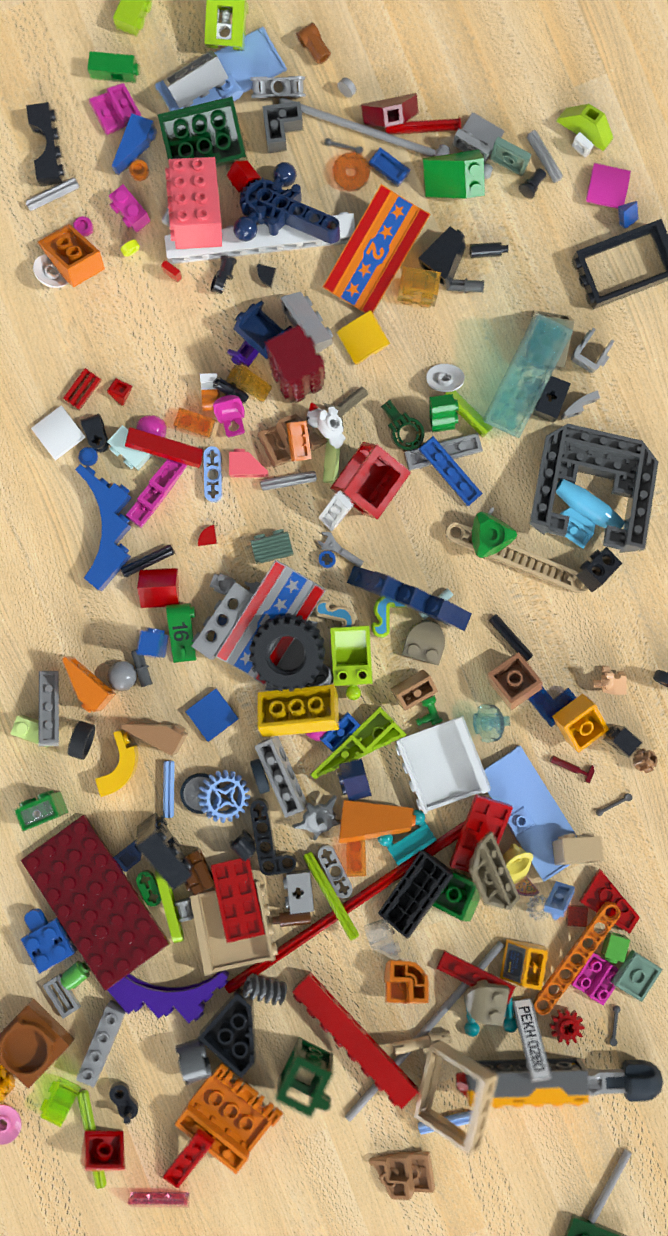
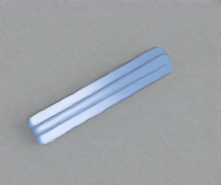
M164 761V818H172L174 816V761Z
M472 1110L444 1116V1118L456 1126L469 1124ZM422 1122L418 1123L421 1135L435 1132Z

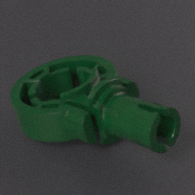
M391 399L381 406L391 420L388 427L392 431L391 437L394 444L402 450L417 448L424 439L423 425L417 419L409 417L407 412L399 413ZM405 425L412 426L416 432L419 431L417 426L420 429L419 440H417L419 434H416L413 442L405 443V445H411L410 447L402 446L397 441L398 439L401 443L404 442L400 438V430Z

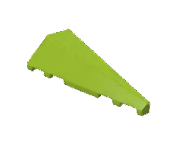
M379 706L311 773V776L317 779L339 768V764L357 760L391 742L405 737L407 734Z

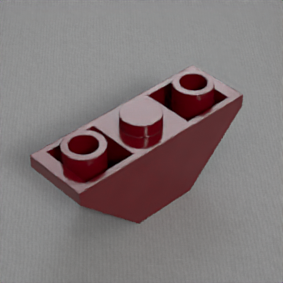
M417 93L361 104L363 124L388 127L405 123L419 113Z

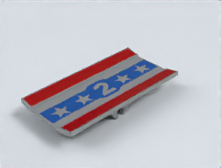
M275 560L215 657L238 668L265 686L267 682L258 679L259 675L257 672H253V664L249 660V648L258 628L266 620L273 619L279 614L280 616H286L287 613H291V616L295 617L300 615L303 616L302 619L307 621L326 589L284 563ZM282 636L275 639L271 644L269 655L275 666L279 665L295 640L294 637Z

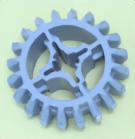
M223 770L222 776L219 771H216V777L210 774L209 778L211 780L209 782L206 779L203 780L206 786L199 787L203 791V793L198 794V797L203 799L198 802L200 806H204L201 811L203 813L207 812L206 816L208 818L213 816L215 822L220 818V821L225 823L226 817L229 822H232L233 815L238 819L239 811L245 813V810L242 808L243 805L249 806V803L245 801V799H250V795L245 794L250 790L248 787H244L247 782L245 780L241 781V775L235 776L234 771H231L228 775V771ZM221 782H231L229 785L227 784L223 788L216 787V785ZM235 787H237V789H238V799H237V801H234V799H233V793L235 792V790H234ZM211 791L216 795L213 806L210 804ZM218 791L226 794L230 801L222 798ZM224 805H231V806H232V807H231L230 809H228V810H225V811H217L219 808H222Z

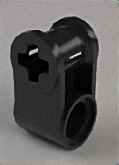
M100 414L81 419V425L89 445L97 452L107 451L110 444L107 442L108 437Z
M245 829L242 830V834L229 842L230 848L243 861L248 860L256 852L255 841Z

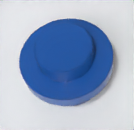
M85 447L79 452V461L85 466H92L98 460L96 450L91 447Z

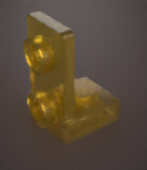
M234 365L225 380L230 384H236V386H239L260 402L265 401L272 389L270 384L246 367Z

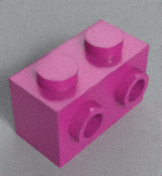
M124 184L109 195L112 202L109 205L116 214L120 213L122 215V221L128 228L131 227L137 233L151 222L147 212Z

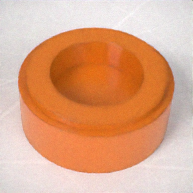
M135 160L131 163L129 167L131 176L137 181L145 180L149 175V168L146 162Z

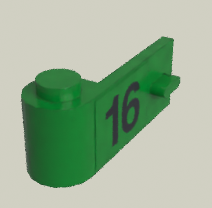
M190 603L167 605L166 612L173 662L196 661V651L192 647L194 643L192 641L194 638L192 618L196 617L195 607L191 606Z

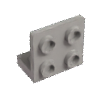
M472 113L462 130L458 129L453 145L464 152L479 149L484 157L485 164L492 153L497 137L501 138L503 136L504 130L479 115Z

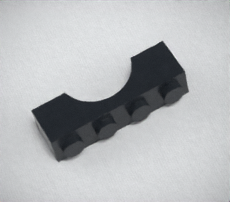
M49 102L26 105L28 123L32 131L46 138L45 151L39 158L34 160L36 179L41 187L63 183L62 176H65L63 164L60 163V158L63 155L61 147L58 146L57 142L60 139L58 128H55V121H57L56 111L51 108Z

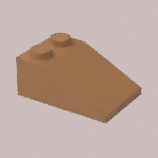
M129 722L122 724L120 727L170 756L178 753L188 735L185 732L186 728L177 723L172 725Z

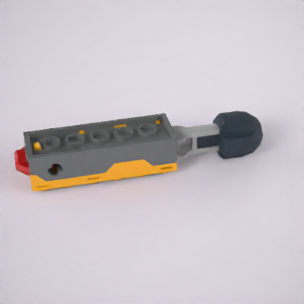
M548 1058L547 1061L552 1077L548 1080L531 1082L526 1059L475 1061L498 1075L491 1104L493 1108H503L509 1105L515 1108H521L524 1105L542 1107L544 1104H551L556 1107L563 1106V1104L582 1106L583 1103H589V1096L623 1093L629 1102H644L656 1098L661 1093L663 1086L661 1071L656 1065L645 1060H624L621 1069L586 1068L580 1058ZM458 1072L456 1074V1088L466 1096L469 1107L473 1108L478 1080L466 1072Z

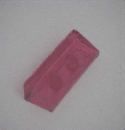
M132 1192L128 1205L130 1207L189 1208L190 1193Z

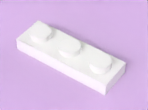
M339 491L319 516V519L330 531H333L352 508L353 504L349 497Z

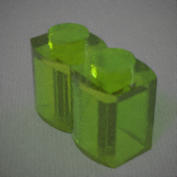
M62 1077L57 1082L53 1081L48 1090L51 1095L49 1099H44L39 1109L42 1111L40 1118L61 1127L81 1087Z

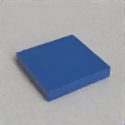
M217 688L185 711L208 742L239 719Z

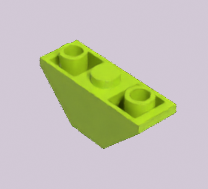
M590 104L568 107L556 121L577 135L581 132L595 147L602 151L608 147L614 138L605 113Z

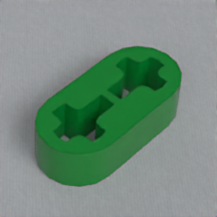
M149 870L140 872L136 877V883L147 905L151 907L157 906L162 901L157 880ZM143 875L150 877L148 881L150 887L147 886L146 882H141ZM150 889L154 895H158L156 902L153 899H149L151 896Z

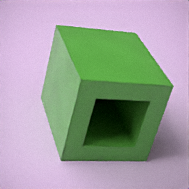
M609 931L605 936L601 953L611 963L617 964L618 961L624 963L630 939L625 935Z

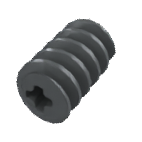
M251 974L244 983L243 998H247L250 993L251 1000H254L257 995L258 1002H261L264 997V1003L266 1004L271 999L272 1005L275 1006L277 1001H279V1005H282L286 997L287 985L283 981L279 982L275 979L271 980L268 977L264 978V976Z

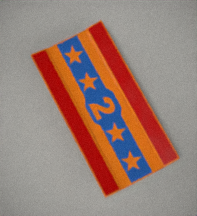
M381 184L324 283L323 288L364 313L369 311L374 313L431 214Z

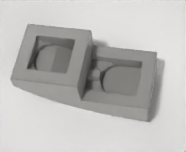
M598 390L574 402L561 416L562 420L580 415L584 411V405L596 402L600 398Z

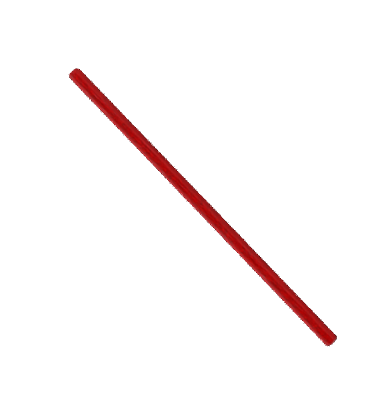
M465 821L422 849V851L433 856L459 838ZM421 851L344 902L342 905L347 914L403 877ZM331 911L278 947V955H275L276 959L274 961L269 960L255 963L228 981L224 986L226 991L231 994L244 985L248 976L251 974L259 975L337 922L338 918L334 911Z

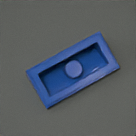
M346 712L339 719V730L327 731L320 740L334 752L360 724Z

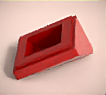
M115 378L107 389V393L120 405L124 406L133 386Z

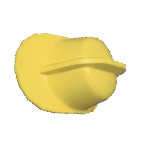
M514 843L511 844L509 850L502 856L514 884H517L527 875L533 855L532 853H527L523 848L518 847Z

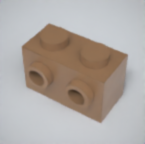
M424 670L390 688L397 703L405 711L438 692L431 676Z

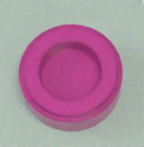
M81 216L74 221L73 228L83 237H88L92 234L93 224L89 218Z

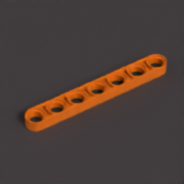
M607 902L600 908L542 987V990L536 995L533 1005L538 1014L546 1015L552 1010L620 917V910L615 903ZM609 907L616 909V913L612 917L605 914L606 909ZM596 923H603L605 925L602 932L594 930ZM586 938L593 940V945L589 948L582 945L583 940ZM574 954H580L582 956V959L579 963H573L571 961V957ZM564 969L570 971V976L566 979L560 977V972ZM551 985L559 987V991L556 994L549 993L548 989ZM544 1000L548 1003V1006L545 1009H539L537 1003Z

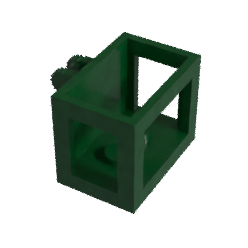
M299 1037L278 1078L275 1100L312 1118L316 1108L322 1111L331 1109V1097L325 1093V1090L333 1076V1054ZM300 1067L315 1074L310 1085L295 1079ZM290 1087L309 1096L308 1106L287 1095Z

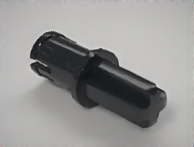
M217 377L213 382V388L223 392L226 396H239L242 403H246L249 398L246 392L236 387V384H230L221 377Z

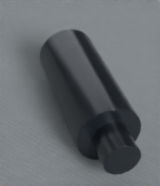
M501 242L470 244L471 258L497 257L509 251V246L502 245Z

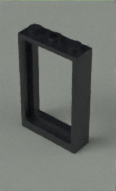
M662 219L575 252L572 264L574 269L578 270L580 275L579 282L586 290L588 304L592 305L593 309L668 281V233ZM651 234L665 272L600 296L585 259Z

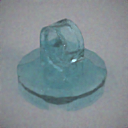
M493 704L478 706L477 709L479 710L473 716L475 733L480 734L482 742L491 743L498 741L503 735L504 727L511 726L510 716H503L499 708Z

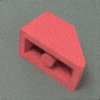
M234 449V452H229V475L231 478L269 477L268 470L249 452H245V449Z

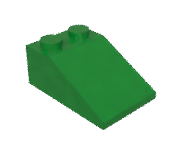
M479 149L422 158L425 197L467 199L485 196L484 157Z
M450 869L453 877L432 906L463 922H471L481 898L472 878Z

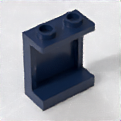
M261 300L257 304L253 303L246 312L242 311L235 318L236 324L233 329L264 358L268 359L265 343L293 327L288 326L284 330L262 311L264 302Z

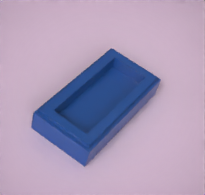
M381 147L369 161L371 167L398 187L410 173L409 168Z

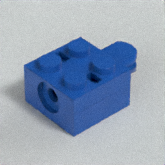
M34 908L25 915L24 921L30 932L20 940L39 974L70 957L78 950L57 917L48 922L40 908Z

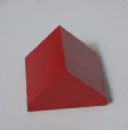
M178 568L139 571L137 590L141 608H160L179 604Z
M84 1131L80 1160L84 1171H124V1131Z

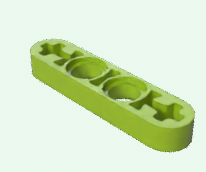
M155 870L173 943L184 941L183 928L178 919L179 913L177 906H175L173 890Z

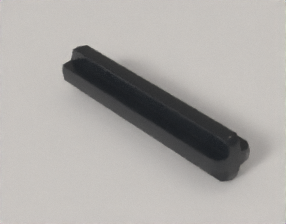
M167 545L122 567L121 572L124 577H128L173 555L175 551L171 545Z
M497 614L489 619L493 627L517 653L521 654L526 662L533 657L530 650Z

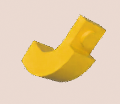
M123 729L113 732L120 755L118 766L112 773L95 779L100 797L110 795L123 788L132 779L137 769L139 756L137 745L129 747L131 740L128 732L125 733Z

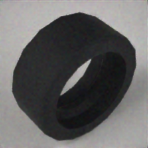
M83 721L77 723L69 742L68 756L80 760L86 758L94 739L95 725Z

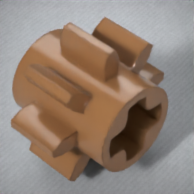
M643 748L634 755V767L640 772L649 773L654 771V767H657L658 759L653 751H646Z

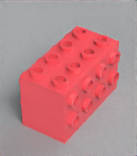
M215 157L168 159L169 168H165L171 241H175L176 249L222 247L221 214Z

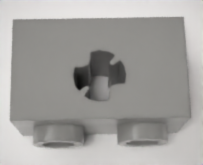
M310 869L287 873L286 877H283L284 889H288V897H285L286 909L290 908V914L314 912ZM296 888H300V891L303 890L301 895H296L297 892L294 894Z

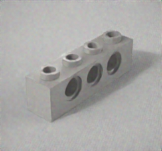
M236 582L234 585L230 584L225 591V598L223 601H218L214 607L216 611L212 617H207L203 623L204 629L201 633L198 632L192 640L194 642L192 647L210 660L215 659L217 652L254 595ZM232 599H236L238 607L232 610L229 607V603ZM221 615L227 617V623L223 626L218 622ZM210 631L216 633V639L212 642L208 639Z
M274 736L255 745L254 747L285 818L303 811L306 808L307 801L279 737Z
M110 1000L107 1004L76 1078L77 1081L93 1088L100 1077L126 1014V1011L118 1002Z

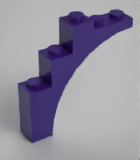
M227 970L219 971L206 980L183 987L153 985L136 978L132 974H128L107 991L127 1014H130L133 1010L137 1012L145 1003L158 1019L163 1015L167 1017L175 1008L189 1024L192 1020L196 1022L203 1016L205 1008L203 1001L207 1002L214 995L212 992L217 987L220 990L227 984L229 972Z

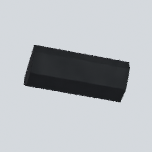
M421 850L378 914L406 939L410 938L453 877V873L436 857Z

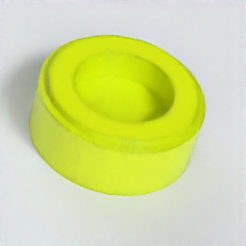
M134 239L124 244L120 250L127 257L137 252L140 245Z

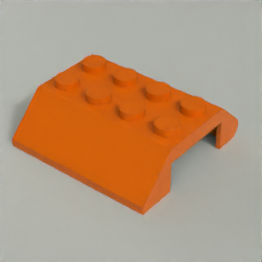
M220 1063L211 1072L212 1076H209L189 1100L174 1125L190 1138L194 1136L199 1128L213 1137L215 1142L208 1152L237 1174L249 1159L250 1151L268 1128L275 1126L283 1115V1111L278 1107L273 1109L274 1104L271 1102L264 1107L262 1103L265 1097L263 1095L258 1096L259 1092L247 1082L241 1085L244 1081L242 1078H238L233 1082L231 1078L234 1072L229 1070L226 1073L228 1067Z

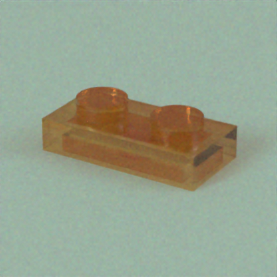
M179 407L173 425L174 427L210 439L216 419Z
M365 840L346 843L347 877L366 876Z

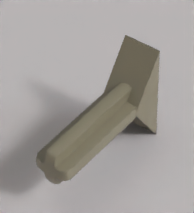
M361 386L339 405L334 406L324 403V406L327 410L329 407H335L338 410L337 415L341 418L343 426V415L368 396V392Z

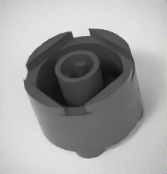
M198 1038L176 1045V1053H179L180 1056L178 1060L185 1085L212 1076L205 1044Z

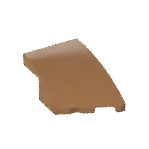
M297 414L279 419L276 426L259 431L257 434L273 468L291 461L287 423L303 421ZM307 424L310 450L313 451L326 444L327 439L320 437L313 431L314 428Z
M430 1151L391 1153L376 1156L369 1160V1164L373 1165L378 1172L379 1180L386 1187V1191L391 1199L410 1201L414 1192L434 1193L435 1191Z

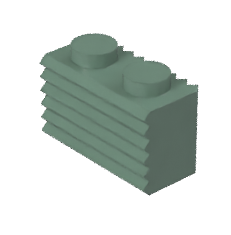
M283 529L273 531L271 536L266 537L265 534L254 536V540H251L256 564L294 555L288 531L284 532Z

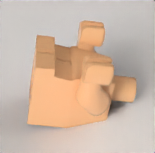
M602 666V673L604 675L600 676V680H593V687L600 688L602 692L608 694L627 695L626 674L623 671H617V674H614L610 671L609 666Z

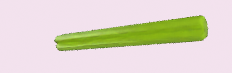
M308 852L303 856L304 861L348 938L351 941L359 936L357 929L314 854Z
M82 1090L78 1092L77 1098L84 1131H96L88 1090ZM92 1171L95 1188H104L106 1186L104 1171Z

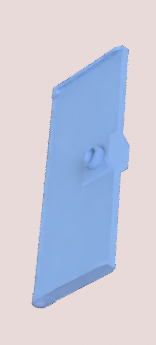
M264 27L245 36L244 51L233 50V47L226 46L214 52L220 60L228 79L225 80L226 83L223 86L210 89V93L207 96L194 99L191 106L231 96L235 101L243 93L253 88L250 77L273 78L287 71L284 62ZM163 80L155 84V88L170 111L183 108L178 107Z
M521 745L516 746L511 752L484 768L491 787L487 793L491 799L513 806L507 826L521 847L527 853H532L533 860L531 863L542 881L545 882L569 866L554 865L552 842L558 840L559 836L575 834Z

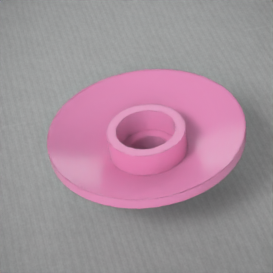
M0 1104V1145H5L17 1138L22 1122L19 1113L13 1107ZM1 1119H4L7 1124H2Z

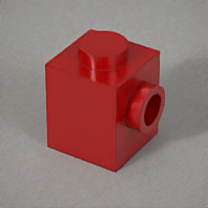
M248 160L232 163L226 175L231 181L232 186L239 193L243 192V187H248V182L254 183L255 179L259 181L261 178Z

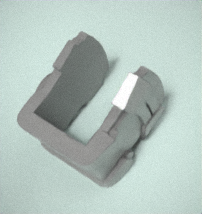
M595 328L588 330L581 344L577 346L571 356L572 362L590 373H594L600 365L602 367L609 359L607 354L614 343V340L608 343L596 363L582 356L580 353L596 330Z

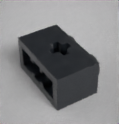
M551 375L546 380H542L539 391L542 392L539 398H535L532 408L535 409L533 415L554 423L559 416L571 383ZM548 395H551V396H552V397H551V399H552L551 402L548 401Z
M619 725L609 727V731L605 733L606 736L604 737V740L620 755L630 757L643 743L626 727Z

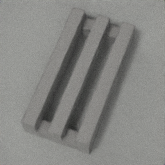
M60 973L55 978L46 982L43 987L62 1018H65L79 1009L81 1005L73 992L67 990L60 981L62 975ZM50 985L54 986L59 997L67 1007L68 1011L64 1009V1007L62 1006L61 1002L57 998L56 994L54 993Z

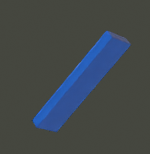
M434 436L418 448L467 506H470L483 494Z

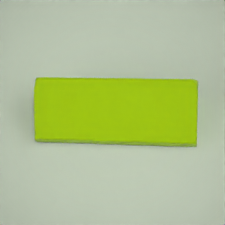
M456 390L445 393V395L453 394L454 399L458 400L459 410L456 412L481 437H485L492 430L493 427Z

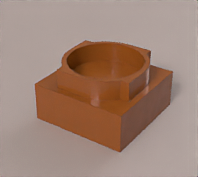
M33 998L0 1033V1064L29 1089L64 1053L75 1038Z

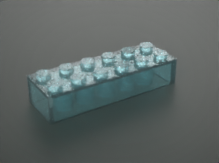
M538 313L534 314L483 418L485 423L520 438L573 330Z

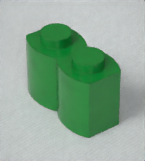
M453 394L430 397L429 419L432 433L455 430V424H458V414L455 412L459 410L458 400L454 399Z

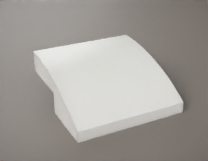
M62 405L31 428L55 460L86 438Z

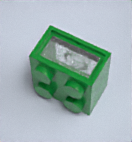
M51 790L38 795V800L32 798L19 803L20 807L14 809L22 831L69 813L61 792L54 793Z

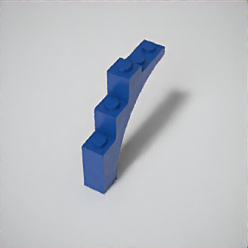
M80 464L75 470L93 491L99 505L102 520V536L99 550L93 565L84 576V579L97 590L103 591L131 558L128 554L130 550L121 543L119 546L117 544L132 528L128 524L129 519L123 514L118 516L132 497L128 495L130 491L124 485L118 486L114 483L108 488L110 484L105 479L101 478L99 480L94 476L96 472L88 465L84 468Z

